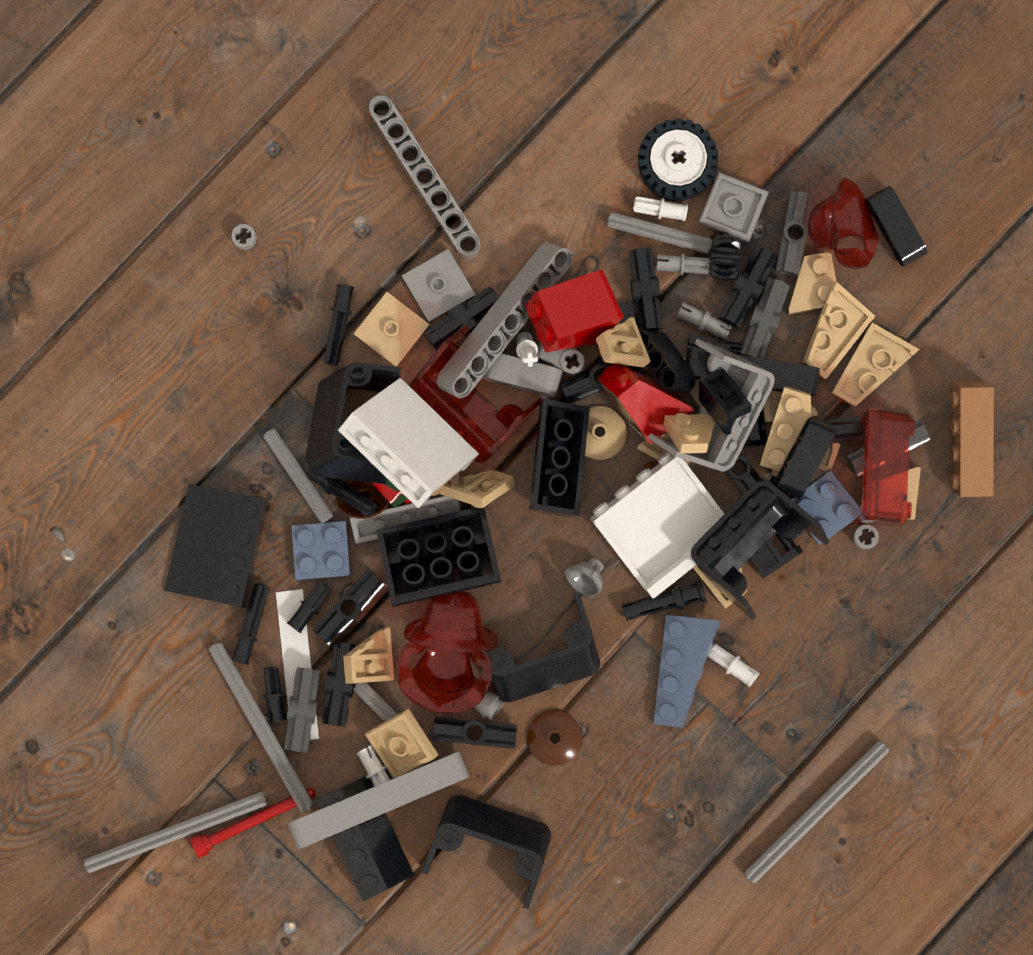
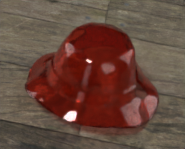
M842 178L836 192L813 208L808 222V230L817 250L833 254L838 263L844 267L860 269L868 266L877 248L878 234L859 186L850 179ZM849 236H860L864 241L865 249L864 251L857 248L837 249L838 241Z
M467 591L431 598L424 617L409 622L404 629L405 640L440 651L470 652L492 650L498 644L497 633L482 623L477 599Z
M437 626L426 630L405 644L400 652L397 663L398 684L403 694L422 708L437 713L460 712L475 707L483 700L491 681L492 665L487 653L468 632L453 626ZM426 650L417 665L411 669L408 664L409 656L411 654H421ZM470 658L474 664L480 665L483 669L478 680H475L473 676Z

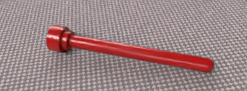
M312 788L306 789L310 798L313 799L316 794L315 790ZM291 796L214 834L194 836L190 838V842L197 857L200 859L208 855L214 845L297 805Z

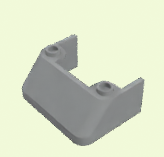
M697 339L695 344L711 353L707 362L708 371L713 373L724 368L752 404L751 412L732 420V431L727 436L715 422L707 453L680 454L671 437L666 439L650 433L648 439L676 457L719 471H727L735 464L774 386L775 379L774 375L764 368L726 349ZM702 405V407H701V409H700V411H699L698 414H709V413L707 412V410H706V409L704 408V406Z

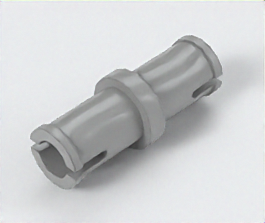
M684 301L676 315L677 318L696 326L698 331L702 332L705 330L722 340L727 338L729 330L732 328L731 324L711 316V312L707 310L703 312Z

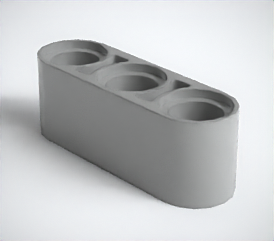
M500 354L482 379L555 398L563 371L533 362L532 367H527V364L523 363L521 358Z

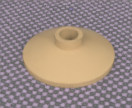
M605 406L591 407L585 456L593 460L612 458L621 451L627 437L625 422L611 408ZM602 427L605 430V435L602 437L596 436L595 429Z

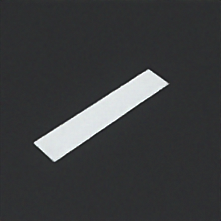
M303 589L276 592L288 706L290 696L293 695L297 667L311 669L307 625L299 633L287 624L302 603L300 601H304ZM316 715L314 724L311 726L310 740L319 739Z

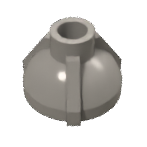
M591 558L588 563L582 562L567 568L564 575L576 591L593 599L602 590L603 579L600 573L604 566L599 560Z

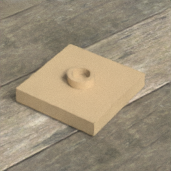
M386 292L355 331L354 336L393 366L398 367L429 328L430 324L390 293Z
M409 709L365 733V736L393 779L420 767L438 756V753Z

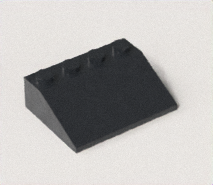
M189 484L165 591L245 608L269 502L266 499Z
M475 507L376 530L392 607L501 582L484 507Z

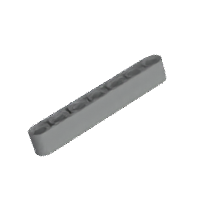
M386 96L374 97L369 104V111L373 122L458 255L465 260L476 258L480 252V240L392 101ZM380 105H385L389 108L388 113L384 116H379L375 113V109ZM395 127L401 128L404 131L403 135L399 138L389 136V132ZM408 150H414L418 153V156L413 161H407L403 158L404 153ZM423 172H428L432 175V179L429 183L422 184L417 180L418 176ZM436 195H443L447 198V201L442 206H435L432 203V199ZM452 217L459 218L461 225L456 229H451L446 225L448 219ZM472 240L476 246L472 251L466 252L460 247L462 242Z
M545 242L537 249L440 371L437 385L441 390L458 398L466 397L529 319L525 304L537 291L556 285L572 263V253L570 250L551 242Z
M459 751L292 821L287 826L296 848L299 850L470 777Z

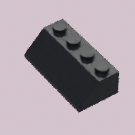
M540 399L529 509L538 513L557 516H579L590 407Z
M364 776L315 801L319 810L371 789L373 785L370 779ZM386 813L332 835L362 901L382 893L415 875Z

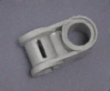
M539 342L537 356L540 361L562 370L564 374L570 377H575L584 371L585 360L578 350L570 348L545 353L541 342ZM576 357L579 366H573L571 369H568L567 359L573 360Z

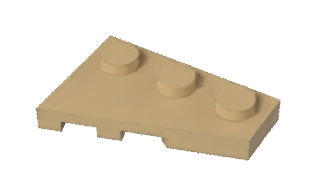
M871 323L831 394L856 407L920 349L878 325Z
M784 386L760 460L761 466L780 471L807 419L811 417V393Z

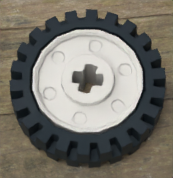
M676 118L673 121L670 119L665 120L664 123L654 126L643 139L638 153L639 173L644 184L649 187L652 193L658 194V197L668 198L669 201H686L688 198L692 199L704 192L714 179L718 167V149H716V143L710 137V133L707 130L705 131L700 124L697 123L696 125L688 119L683 121L682 118ZM681 155L683 157L682 163L674 164V157L678 158Z

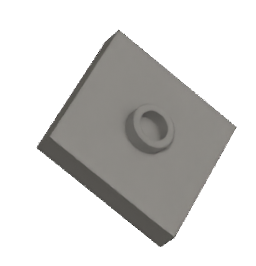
M718 172L698 224L727 235L739 237L740 240L749 243L769 192Z
M449 249L402 275L403 280L429 323L448 313L458 304L464 301L467 302L476 296Z

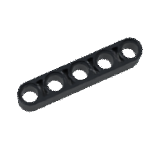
M687 348L685 361L694 372L695 379L710 374L707 362L711 353L704 349ZM738 355L774 375L775 382L771 391L782 392L784 386L811 393V396H816L820 368Z

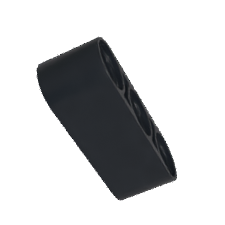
M887 186L865 198L870 214L902 267L928 253L921 236L891 186Z
M639 330L651 361L646 365V368L658 385L665 391L690 392L695 385L694 372L664 332Z
M809 417L775 479L774 486L800 499L834 438L836 429Z

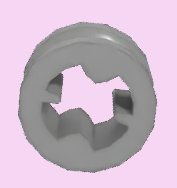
M248 224L237 225L232 231V241L237 248L248 250L256 244V232ZM246 230L248 235L251 234V238H248L246 243L242 244L240 239L237 240V236L242 235V231Z
M868 524L858 527L853 534V542L858 548L863 550L871 549L879 540V533L876 528ZM866 529L867 533L871 532L873 538L869 540V545H865V541L860 542L859 540L862 530Z

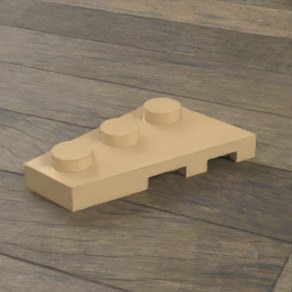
M832 282L803 359L805 365L820 368L819 377L825 380L875 318L872 312L838 282Z

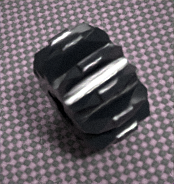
M724 234L717 235L714 238L710 271L712 278L722 281L735 280L737 278L741 248L739 237Z

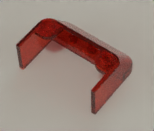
M465 325L441 344L409 384V387L479 453L474 461L482 463L491 458L540 407L541 398L525 411L514 404H507L498 411L475 387L464 398L455 397L441 390L437 385L438 375L459 349L456 345L470 329Z
M867 409L859 416L861 421L866 423L862 515L855 519V524L901 526L905 524L906 518H911L912 512L911 502H907L909 436L914 435L915 422L913 419H910L907 413Z

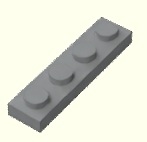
M438 495L429 497L420 508H417L412 502L408 504L402 503L396 508L389 506L383 512L371 518L356 519L350 517L355 543L358 544L378 539L376 530L461 510L458 500Z

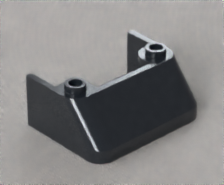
M352 363L319 382L305 456L306 469L310 474L320 477L386 484L387 478L364 455H359L360 451L338 430L341 427L347 388L381 392L401 378V367Z
M759 481L752 485L694 544L691 549V557L697 567L719 591L753 620L756 615L748 601L742 596L746 591L747 581L738 570L775 532L784 539L793 540L798 538L805 530H808L824 545H827L829 540L822 525L771 482Z
M579 592L574 593L573 597L581 621L572 623L565 631V641L568 648L531 661L515 665L512 655L506 649L496 648L487 651L480 626H473L493 688L500 700L513 702L592 676L599 670V654Z
M464 795L451 797L445 806L422 873L428 875L437 848L444 851H454L462 844L465 834L518 852L515 859V870L521 877L531 880L523 903V908L529 909L551 841L549 827L540 821Z

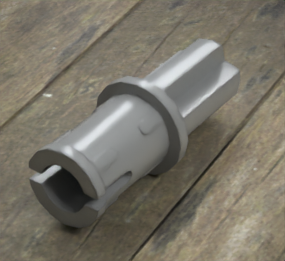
M657 254L656 271L680 272V275H683V273L709 274L711 261L709 258L685 257V254H682V256Z

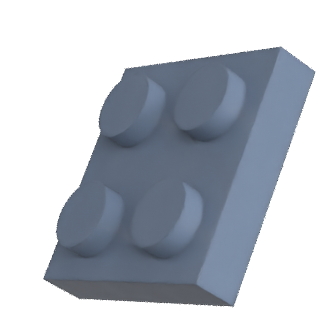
M831 468L813 480L800 499L793 496L790 497L792 501L822 525L828 539L864 513ZM812 535L817 543L821 545L822 542Z
M346 521L291 526L296 581L351 576Z

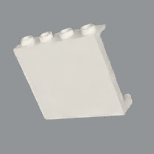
M401 378L352 412L338 430L417 508H420L436 490L458 472H463L479 454Z
M669 452L657 460L659 464L652 470L647 468L636 476L638 481L630 487L625 485L614 494L616 498L610 503L603 502L593 510L594 515L590 517V520L645 592L653 599L696 566L691 557L692 547L724 515L723 511L686 462Z

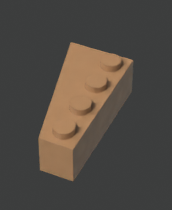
M984 380L951 381L953 414L951 431L954 438L951 459L952 463H955V473L951 475L952 490H956L960 497L993 496L994 387Z

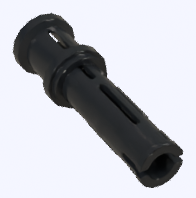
M698 579L696 583L679 587L676 585L672 588V591L659 594L654 599L647 597L634 602L624 603L622 606L626 621L675 607L682 610L686 605L697 602L704 604L707 603L701 579Z

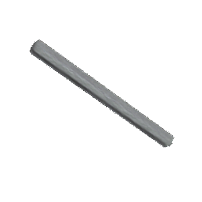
M220 642L212 645L209 648L210 654L301 813L311 810L314 807V803L236 666L231 661L232 659L224 645Z
M877 741L744 872V875L752 883H756L889 753L888 747L883 742Z
M263 792L256 793L86 858L84 866L88 873L97 871L267 805L266 797Z

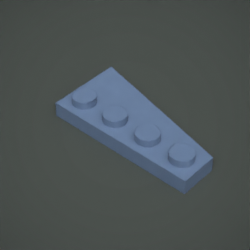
M666 615L653 724L683 728L695 695L694 691L698 680L701 679L705 661L711 652L712 642L716 631L719 630L721 621Z

